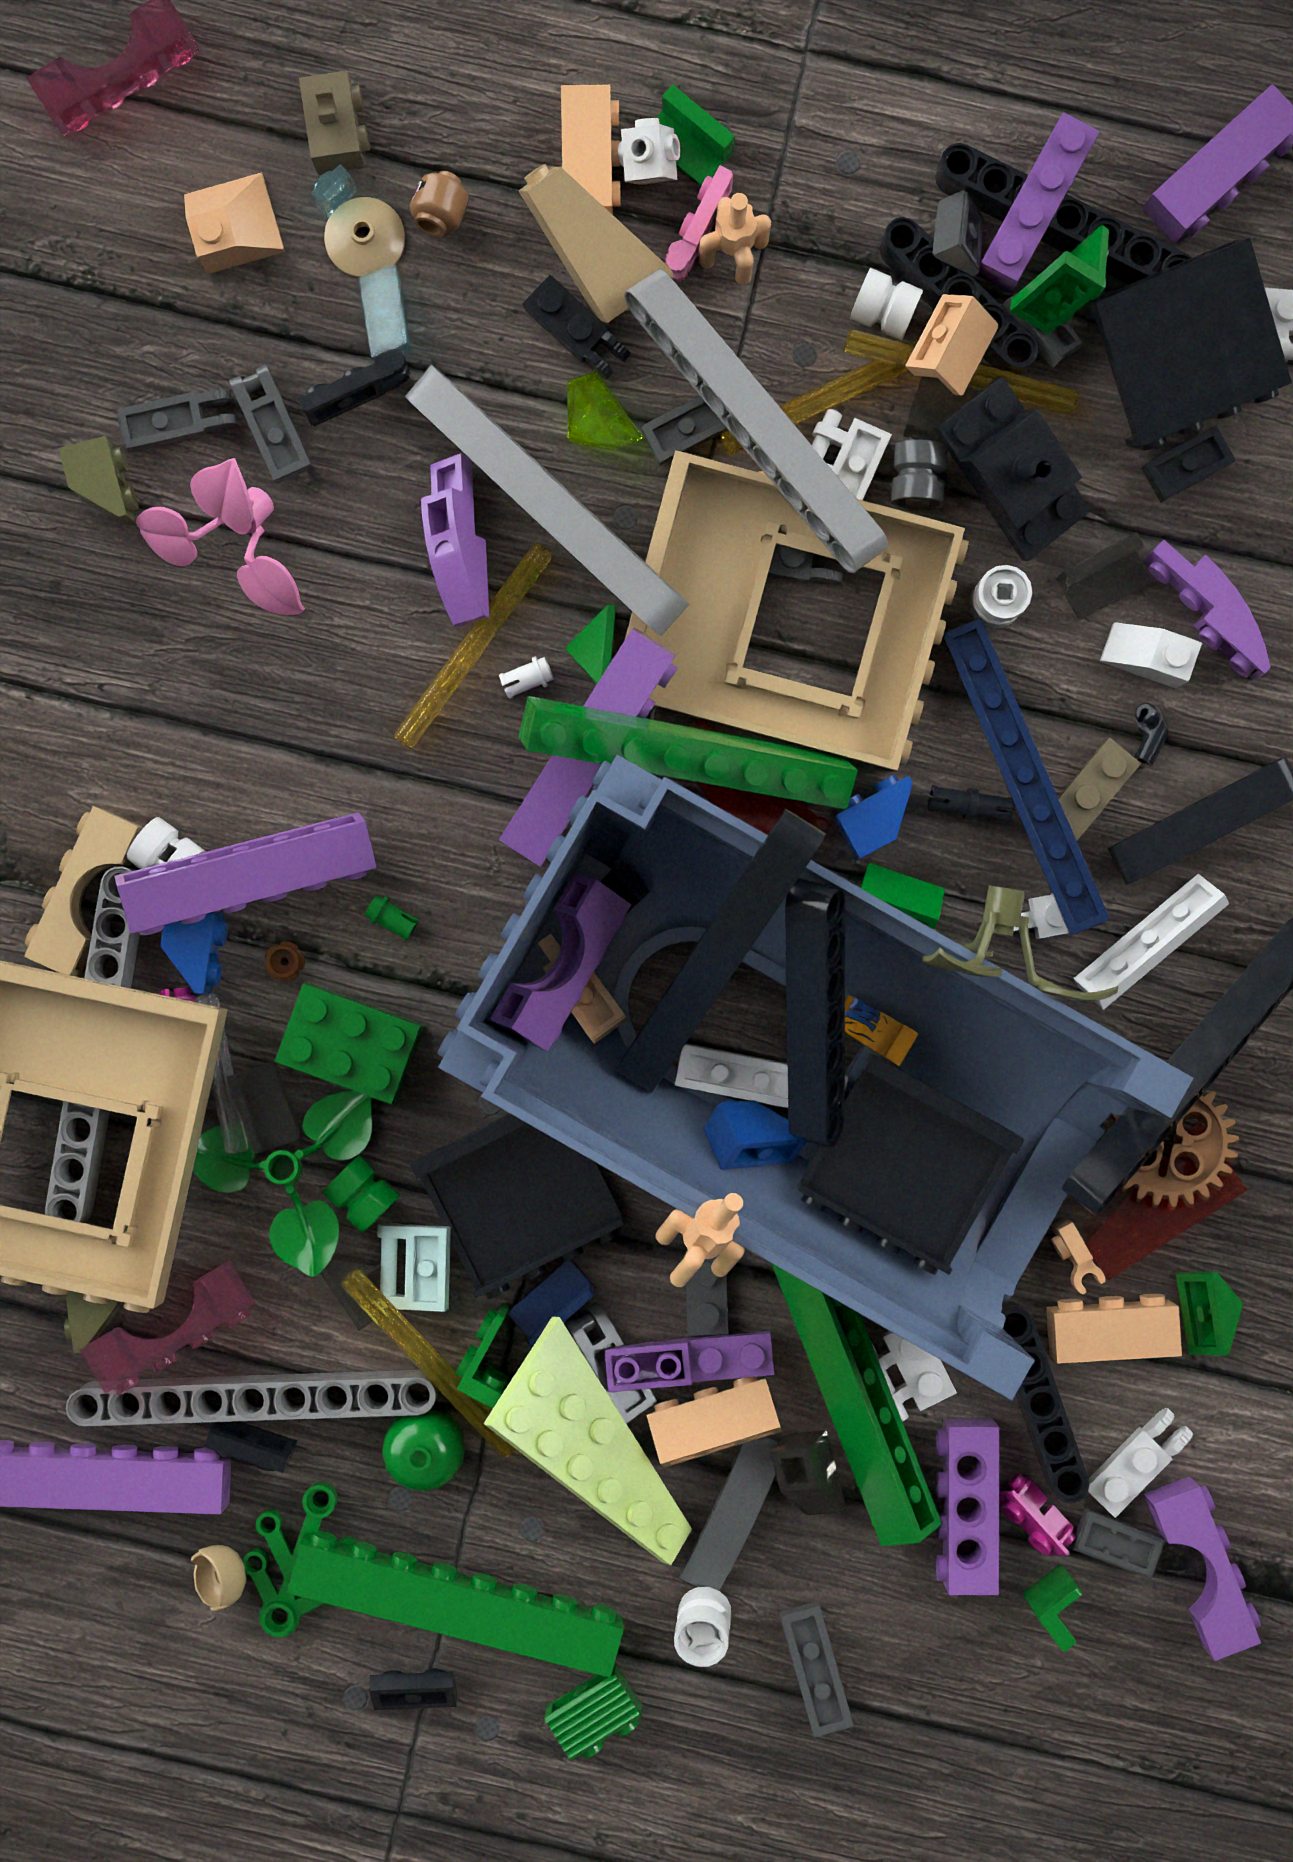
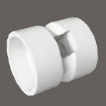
M870 268L849 319L868 327L878 322L881 324L882 332L902 341L923 289L903 281L894 286L892 285L891 276Z
M1009 565L994 567L987 571L972 590L969 600L971 613L975 619L981 618L984 626L989 628H1003L1011 624L1030 604L1032 596L1031 582L1026 574L1017 567Z
M156 817L134 839L126 858L138 868L143 869L166 863L164 861L172 851L174 853L167 862L206 851L189 838L178 839V830L162 818Z
M697 1587L689 1590L680 1601L674 1646L678 1655L684 1661L694 1666L708 1667L716 1664L725 1656L728 1649L731 1605L727 1597L720 1591L711 1587Z

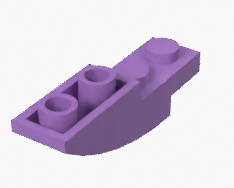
M462 453L430 465L431 495L421 498L422 521L431 568L444 607L452 624L456 627L489 618L486 539L475 535L472 460Z
M1162 540L1155 546L1143 561L1149 565L1148 570L1155 579L1163 584L1169 583L1180 593L1178 596L1184 605L1193 611L1199 610L1203 613L1193 625L1200 632L1198 634L1199 639L1207 647L1213 650L1219 649L1230 659V667L1239 675L1245 678L1249 676L1253 680L1264 675L1271 667L1261 632L1244 599L1222 570L1207 555H1204L1192 565L1165 540Z
M770 1331L731 1335L729 1333L727 1335H700L605 1349L608 1392L692 1385V1382L774 1375Z

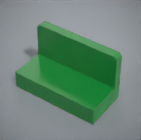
M672 84L662 96V111L656 118L659 119V124L674 128V134L678 137L680 157L676 160L677 168L701 187L707 176L713 178L719 165L723 166L734 153L735 135Z
M868 863L861 889L929 928L933 929L936 927L945 892L943 888L873 863Z
M1059 1564L1022 1594L1038 1620L1064 1653L1076 1644L1077 1641L1058 1613L1077 1600L1083 1593L1064 1566Z

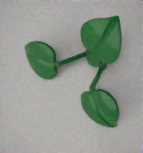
M356 1091L332 1094L312 1105L304 1117L302 1127L306 1136L316 1141V1143L303 1150H297L294 1154L279 1150L270 1154L266 1161L252 1162L257 1155V1142L247 1129L236 1124L215 1126L202 1133L199 1139L193 1173L211 1189L223 1193H234L243 1190L250 1181V1169L264 1170L266 1177L271 1182L286 1188L296 1209H285L276 1215L269 1230L270 1244L281 1260L310 1277L319 1275L331 1261L338 1245L339 1222L335 1212L326 1202L317 1200L303 1207V1203L294 1185L300 1180L303 1173L300 1161L304 1157L316 1153L321 1148L331 1159L343 1161L355 1158L368 1146L372 1135V1098Z

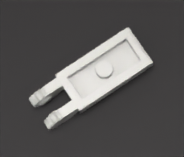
M1168 1408L1159 1411L1143 1428L1139 1426L1089 1477L1090 1486L1088 1492L1115 1518L1173 1460L1171 1457L1178 1454L1192 1438L1193 1432L1187 1426H1183L1177 1429L1161 1446L1153 1440L1174 1419V1414Z

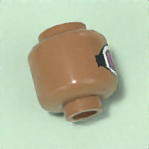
M440 171L439 173L424 175L419 181L410 203V212L415 219V225L422 232L433 237H443L445 234L454 233L459 228L468 207L469 195L461 185V180L451 172Z

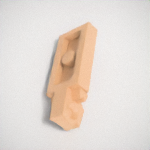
M552 934L538 942L540 948L551 961L542 967L546 973L555 964L561 950L560 945ZM593 971L583 989L581 999L574 1005L571 1013L595 1044L626 1022L628 1018Z

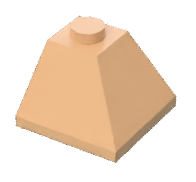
M262 172L184 194L186 220L195 252L207 274L285 252Z

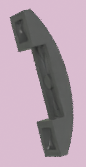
M768 1436L740 1444L731 1463L732 1469L699 1539L695 1540L679 1574V1579L696 1587H711L718 1591L720 1590L761 1510L786 1448L785 1444Z

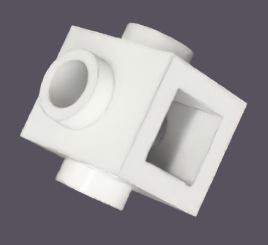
M646 118L636 120L635 128L621 129L622 141L618 145V156L621 165L624 167L625 182L643 185L677 180L676 160L680 157V143L677 135L674 134V128L659 124L658 118Z

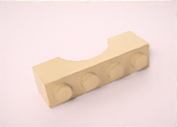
M95 806L92 807L90 813H84L76 830V833L79 835L73 850L69 849L61 860L59 871L62 874L56 887L52 886L44 897L42 908L45 911L39 924H34L27 934L25 946L28 948L24 957L59 973L81 977L87 964L92 936L82 917L81 902L83 893L89 882L103 870L116 866H132V863L127 860L126 855L134 839L144 827Z

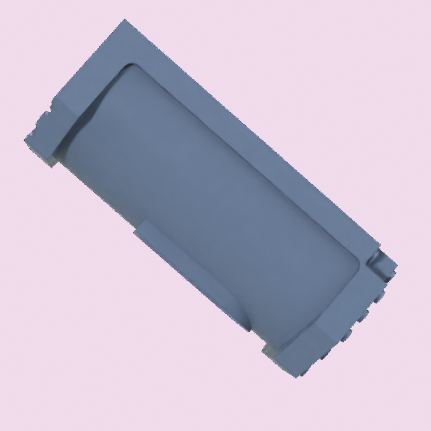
M616 755L612 764L605 760L593 779L592 784H594L593 788L595 790L593 789L589 798L581 795L571 810L568 818L572 823V827L566 838L558 834L545 857L551 863L543 877L535 874L528 885L523 898L529 902L522 915L518 916L513 913L505 925L500 937L507 941L499 954L490 953L481 967L478 977L484 980L476 993L468 992L457 1009L455 1016L461 1019L456 1028L457 1031H449L437 1052L439 1056L443 1057L438 1068L482 1092L481 1097L692 1218H695L699 1207L709 1200L724 1199L730 1193L740 1195L743 1200V1206L737 1213L740 1226L734 1231L732 1241L1006 1398L1013 1400L1035 1360L1003 1329L1006 1318L1001 1313L1003 1299L1009 1300L1014 1294L1020 1277L1066 1198L1067 1193L1062 1190V1186L1104 1134L1106 1125L1103 1122L1106 1118L1111 1117L1112 1114L1121 1115L1127 1107L1172 1118L1194 1078L1003 969L1001 976L980 977L959 971L939 969L923 962V956L933 955L939 948H942L944 952L955 959L964 962L975 958L977 954L810 860L799 878L842 889L845 893V1000L848 995H851L919 1033L900 1066H894L1017 1133L1025 1141L1017 1154L1012 1153L952 1260L950 1275L941 1270H938L936 1275L931 1274L913 1263L916 1257L902 1248L896 1254L876 1242L879 1235L866 1228H863L861 1233L839 1222L838 1219L841 1214L827 1206L821 1212L803 1202L801 1198L804 1193L798 1191L797 1184L819 1144L807 1141L792 1163L721 1170L703 1127L719 1103L735 1099L730 1096L675 1086L678 1067L674 1064H671L652 1093L615 1071L637 1036L629 1013L630 988L636 973L649 957L667 946L684 942H699L768 835L670 779L664 777L661 780L619 755ZM621 861L631 871L636 873L650 893L625 915L623 925L614 934L604 952L602 962L594 970L628 1020L594 1044L570 1012L562 1026L560 1036L553 1042L548 1052L522 1041L491 1021L490 1018L511 983H530L546 974L542 967L551 961L540 948L538 942L552 934L561 947L562 929L553 909L572 875L575 873L600 882ZM786 897L742 960L743 964L786 987ZM984 959L982 964L984 966L1000 968ZM861 1044L845 1072V1075L848 1076L845 1098L870 1053L887 1062L889 1061Z

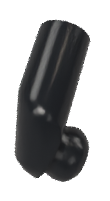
M1143 703L1136 708L1134 713L1136 724L1143 738L1134 758L1146 765L1153 766L1168 737L1169 730L1160 709L1151 703Z

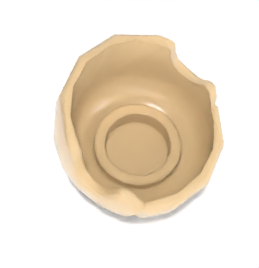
M212 1545L199 1549V1552L191 1557V1562L196 1564L194 1569L195 1590L203 1603L210 1606L211 1611L227 1608L241 1597L246 1584L245 1565L236 1551L228 1546Z

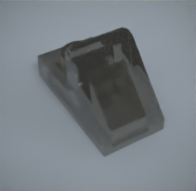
M334 1253L331 1261L320 1274L360 1331L372 1323L378 1316L375 1308L378 1306L370 1290L365 1286L360 1288L357 1282L377 1269L381 1262Z

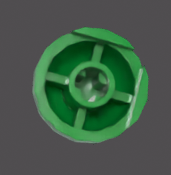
M432 1406L425 1414L397 1416L384 1437L382 1454L386 1470L396 1483L407 1490L427 1492L439 1489L454 1478L463 1463L465 1453L463 1430L452 1415L438 1407Z

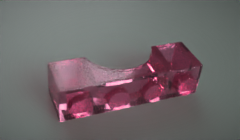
M149 0L130 12L132 25L130 40L123 53L113 62L97 68H84L76 66L60 56L26 77L63 136L69 132L83 129L91 118L104 110H112L118 107L126 96L139 88L144 89L153 85L157 81L158 76L172 67L185 65L192 58L193 54L199 51L190 30L170 0Z
M230 1260L193 1281L194 1301L191 1312L185 1322L174 1332L159 1338H140L118 1326L80 1349L105 1394L114 1389L117 1395H120L140 1382L137 1374L151 1366L155 1373L177 1360L175 1351L187 1344L194 1350L215 1337L211 1331L213 1328L225 1321L230 1328L251 1315L248 1307L255 1304Z

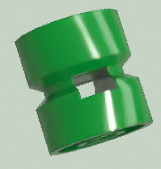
M359 1155L322 1191V1194L333 1206L338 1208L347 1206L349 1210L347 1211L346 1219L363 1234L401 1195L386 1180L375 1182L373 1180L375 1173L373 1167Z

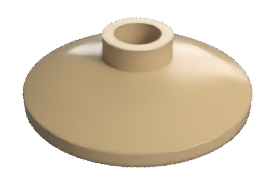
M359 197L344 202L333 211L325 227L324 242L331 261L339 270L356 278H374L388 272L399 261L405 246V231L400 217L387 203L371 197ZM361 227L370 229L369 234L364 238L356 236V231Z

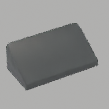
M965 189L939 201L932 253L937 259L974 276L978 274L980 268L984 217Z

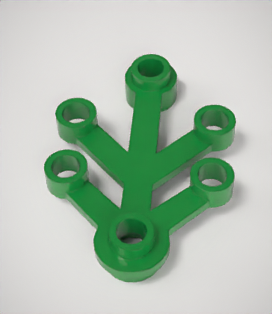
M320 1481L312 1484L303 1496L302 1505L307 1514L293 1554L281 1530L283 1518L277 1510H264L256 1520V1530L261 1536L265 1537L284 1577L281 1589L278 1592L266 1570L269 1564V1556L262 1548L249 1550L242 1560L245 1565V1573L252 1577L264 1603L259 1611V1623L262 1629L272 1637L282 1638L292 1634L299 1625L301 1615L325 1604L302 1597L295 1599V1595L287 1594L286 1592L304 1533L312 1534L314 1531H319L323 1518L329 1516L337 1504V1491L327 1482ZM318 1491L325 1492L329 1498L328 1503H318L315 1500V1493ZM263 1518H273L276 1522V1528H265L262 1522ZM344 1536L338 1541L353 1545V1542L357 1540L351 1536ZM251 1556L259 1557L262 1560V1567H252L249 1563V1558ZM274 1610H285L288 1618L284 1621L276 1619Z

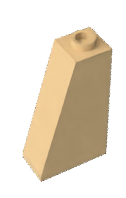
M544 164L524 178L527 185L519 190L520 195L591 310L600 321L608 323L627 310L628 306L624 297L625 291L657 269L664 270L670 277L674 276L671 269L562 167H551L548 169L546 164Z

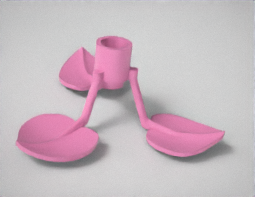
M235 458L215 466L203 468L191 479V492L198 506L209 516L217 517L196 531L188 532L184 518L179 513L165 507L146 509L137 517V527L140 528V533L151 549L163 560L176 566L190 565L197 557V549L192 540L201 538L221 524H226L238 534L251 533L252 536L244 556L247 565L240 567L237 571V579L244 593L256 605L272 613L296 615L305 610L300 601L296 583L289 571L280 562L270 557L258 556L254 558V551L259 537L265 532L261 524L273 512L274 505L269 495L263 490L256 487L247 489Z

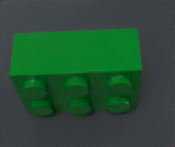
M303 983L274 1062L393 1104L398 1102L425 1025L315 984Z

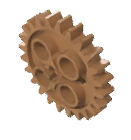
M1214 1091L1204 1097L1201 1096L1176 1125L1173 1138L1176 1144H1174L1170 1153L1166 1176L1160 1177L1158 1174L1164 1149L1163 1141L1153 1152L1155 1162L1149 1166H1141L1123 1187L1122 1191L1124 1193L1135 1187L1138 1189L1137 1202L1140 1203L1146 1195L1152 1196L1153 1208L1157 1209L1161 1199H1167L1170 1209L1175 1210L1180 1198L1183 1199L1188 1208H1191L1194 1204V1194L1207 1201L1210 1197L1208 1185L1218 1191L1221 1190L1223 1183L1217 1174L1230 1177L1233 1170L1224 1161H1236L1238 1153L1227 1149V1147L1236 1145L1239 1141V1136L1227 1134V1131L1232 1129L1236 1122L1234 1119L1222 1120L1221 1117L1226 1112L1228 1106L1226 1104L1217 1107L1212 1105L1216 1095ZM1112 1114L1109 1118L1115 1122L1121 1115ZM1187 1119H1197L1204 1125L1205 1132L1198 1136L1190 1135L1184 1130L1182 1123ZM1104 1123L1106 1125L1104 1133H1106L1114 1123ZM1180 1158H1188L1195 1163L1197 1172L1190 1176H1184L1176 1170L1174 1162Z

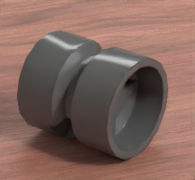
M920 439L896 443L893 469L899 475L892 480L891 504L899 508L912 510H931L943 507L946 482L940 479V475L947 470L948 450L943 443Z

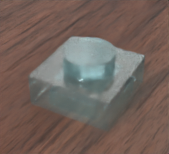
M340 164L332 172L327 171L318 178L311 194L317 208L329 219L331 214L341 204L348 201L357 192L352 176Z

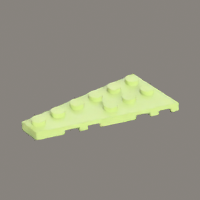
M552 1317L487 1417L484 1425L662 1563L672 1565L692 1528L561 1318Z

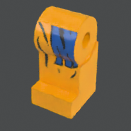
M848 995L845 1000V1033L889 1062L900 1066L919 1033L851 995Z

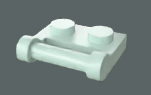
M398 1223L378 1224L377 1237L381 1238L380 1293L376 1294V1308L441 1312L449 1309L451 1227L402 1225ZM398 1239H406L405 1295L396 1293Z

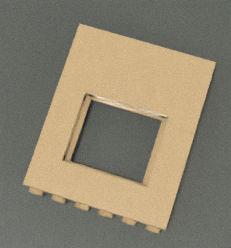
M675 450L645 563L689 603V606L662 636L653 631L632 611L626 637L635 627L677 654L672 661V664L678 667L665 689L657 685L649 699L655 702L654 706L898 771L900 763L907 764L913 741L907 740L910 724L917 725L922 713L924 701L917 700L921 685H929L933 674L935 661L929 660L932 645H940L944 634L946 621L940 620L944 604L951 605L955 595L957 581L951 580L955 564L962 565L967 552L969 541L962 539L965 528L857 499L880 526L888 541V548L863 567L884 572L885 576L852 696L832 692L743 668L776 544L832 559L836 558L766 474Z
M0 960V1142L12 1090L137 1117L113 1229L0 1205L1 1282L15 1286H25L27 1282L43 1285L42 1291L57 1295H66L68 1290L83 1293V1299L92 1303L106 1304L109 1299L125 1303V1309L141 1313H147L150 1308L154 1309L164 1302L228 1009ZM149 1118H150V1119H151V1123H150L149 1126H147L148 1120H149ZM125 1225L128 1226V1229H127L126 1232H124Z

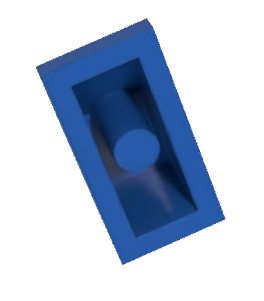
M728 1100L719 1103L703 1127L721 1170L792 1163L808 1141L791 1135L789 1133L788 1120L755 1100L741 1102Z

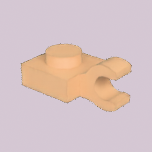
M1064 1217L1051 1224L1050 1226L1056 1235L1051 1238L1054 1248L1063 1261L1069 1258L1073 1262L1074 1268L1070 1279L1074 1289L1082 1295L1086 1293V1289L1082 1285V1277L1086 1273H1093L1097 1282L1103 1284L1105 1282L1104 1273L1094 1264L1093 1257L1074 1223Z

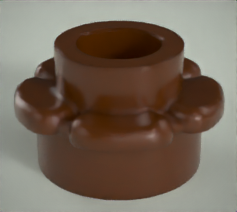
M284 941L278 946L273 945L267 950L265 955V969L268 975L273 979L280 978L283 982L295 980L299 976L298 972L305 966L304 954L299 952L297 945L292 942ZM283 958H287L289 961L286 966L281 964Z

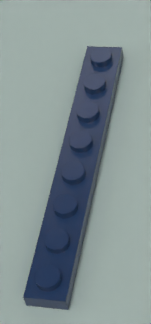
M976 619L944 633L943 639L1069 936L1109 921L1108 913L982 619Z

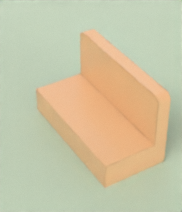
M943 294L905 367L915 376L939 378L954 395H963L998 329V323L973 296Z

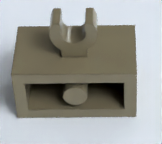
M347 70L299 78L310 156L317 174L365 167L363 152L370 151L366 126H359L357 112L364 111L360 86H352Z

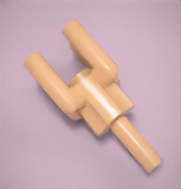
M742 193L734 194L731 199L728 197L721 198L717 205L715 231L704 235L700 240L699 264L703 268L712 267L715 263L716 251L721 250L735 258L737 264L736 282L740 285H747L751 281L754 262L750 249L753 245L757 249H764L768 245L771 219L767 215L754 217L752 206L748 204L747 197Z
M730 1193L724 1199L709 1200L703 1203L696 1211L695 1218L675 1209L657 1230L656 1239L660 1244H670L677 1234L681 1233L683 1234L684 1244L688 1249L684 1259L670 1275V1281L674 1286H685L700 1269L705 1259H712L718 1256L713 1261L711 1270L716 1276L723 1277L742 1258L745 1248L732 1241L734 1231L740 1226L737 1214L743 1206V1200L740 1195Z

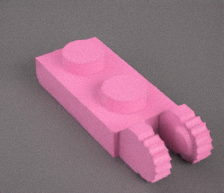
M719 165L713 178L710 176L705 178L697 196L701 203L696 213L689 212L686 215L679 231V235L683 237L682 240L671 243L668 254H666L665 264L673 272L674 276L671 278L676 283L677 281L685 280L686 276L688 277V272L691 271L699 255L701 238L711 232L716 222L719 200L723 197H729L732 191V171Z

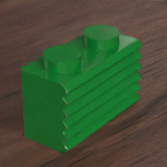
M614 1663L611 1678L600 1675L591 1676L581 1685H577L568 1693L546 1706L544 1719L570 1761L580 1755L583 1759H587L602 1749L604 1746L603 1741L615 1733L622 1737L634 1730L639 1724L638 1719L642 1717V1704L618 1665Z

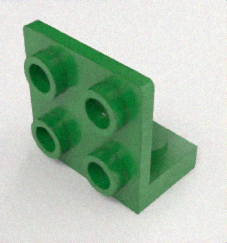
M1101 225L1071 252L1065 251L1011 299L1010 312L1047 335L1059 325L1069 322L1075 312L1089 300H1095L1102 293L1106 285L1105 273L1109 253V229Z
M504 1302L501 1304L498 1312L492 1308L489 1309L475 1336L482 1340L479 1347L477 1348L470 1344L455 1373L461 1377L457 1390L492 1409L511 1382L508 1379L510 1374L495 1364L488 1363L487 1367L480 1363L510 1307Z

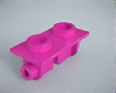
M1020 1473L1016 1474L1008 1483L1012 1489L1010 1491H999V1502L1002 1505L1001 1511L1010 1521L1020 1525L1030 1536L1028 1538L1030 1544L1038 1552L1046 1556H1067L1070 1552L1065 1547L1070 1545L1076 1538V1535L1072 1532L1073 1525L1054 1505H1049L1042 1514L1039 1509L1048 1498L1029 1477H1023Z

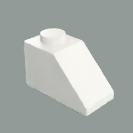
M1114 622L1100 662L1176 689L1189 682L1202 642L1161 628Z

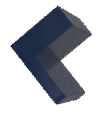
M571 1259L561 1263L510 1308L507 1314L528 1336L527 1344L532 1348L552 1317H560L562 1322L566 1321L595 1295L596 1286Z

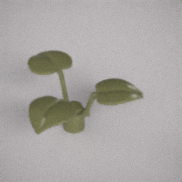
M990 885L988 886L982 924L974 942L967 944L958 943L977 954L976 957L964 962L955 959L944 952L942 948H939L933 955L923 956L922 959L923 962L943 970L959 971L980 977H998L1002 975L1001 968L982 965L984 958L992 957L994 953L992 950H987L992 934L998 933L1013 936L1014 927H1019L1028 983L1038 990L1071 1001L1091 1002L1115 995L1119 987L1118 985L1098 992H1079L1064 989L1039 977L1035 972L1029 939V917L1021 916L1025 891Z

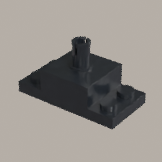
M997 376L933 427L1022 561L1031 560L1091 512L1090 507L1074 485L1083 477L1039 410H1025L1003 376Z

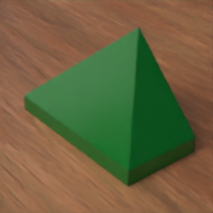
M608 604L565 647L566 651L595 685H597L612 661L617 614L616 605Z
M1217 1272L1176 1273L1188 1354L1218 1356L1230 1354L1243 1306L1242 1301Z

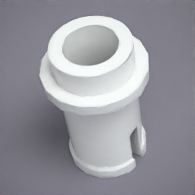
M534 656L532 657L533 662L499 674L502 686L515 680L520 681L504 689L509 699L539 685H543L544 688L548 687L547 682L554 680V677L545 657L537 659Z

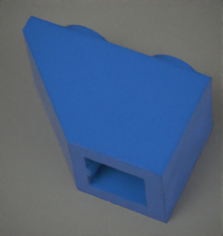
M896 775L890 776L874 785L876 794L865 800H862L860 794L850 798L847 810L839 808L841 813L833 817L856 861L897 838L913 784L909 776L900 781Z
M207 913L203 920L191 924H182L180 920L164 925L165 928L162 931L160 946L195 993L212 994L213 987H218L220 983L222 964L217 962L219 946L225 945L228 935V923L223 922V913Z

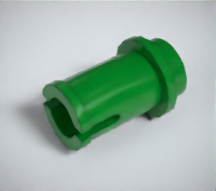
M376 895L364 915L370 919L369 924L373 926L377 923L407 942L420 919L388 902L389 897L381 898Z

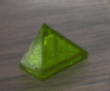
M596 371L569 381L567 384L568 442L617 450L638 442L643 437Z

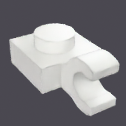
M1052 895L1028 899L1030 911L1021 913V916L1029 917L1028 928L1034 927L1036 939L1068 933ZM1014 927V931L1019 930V927Z

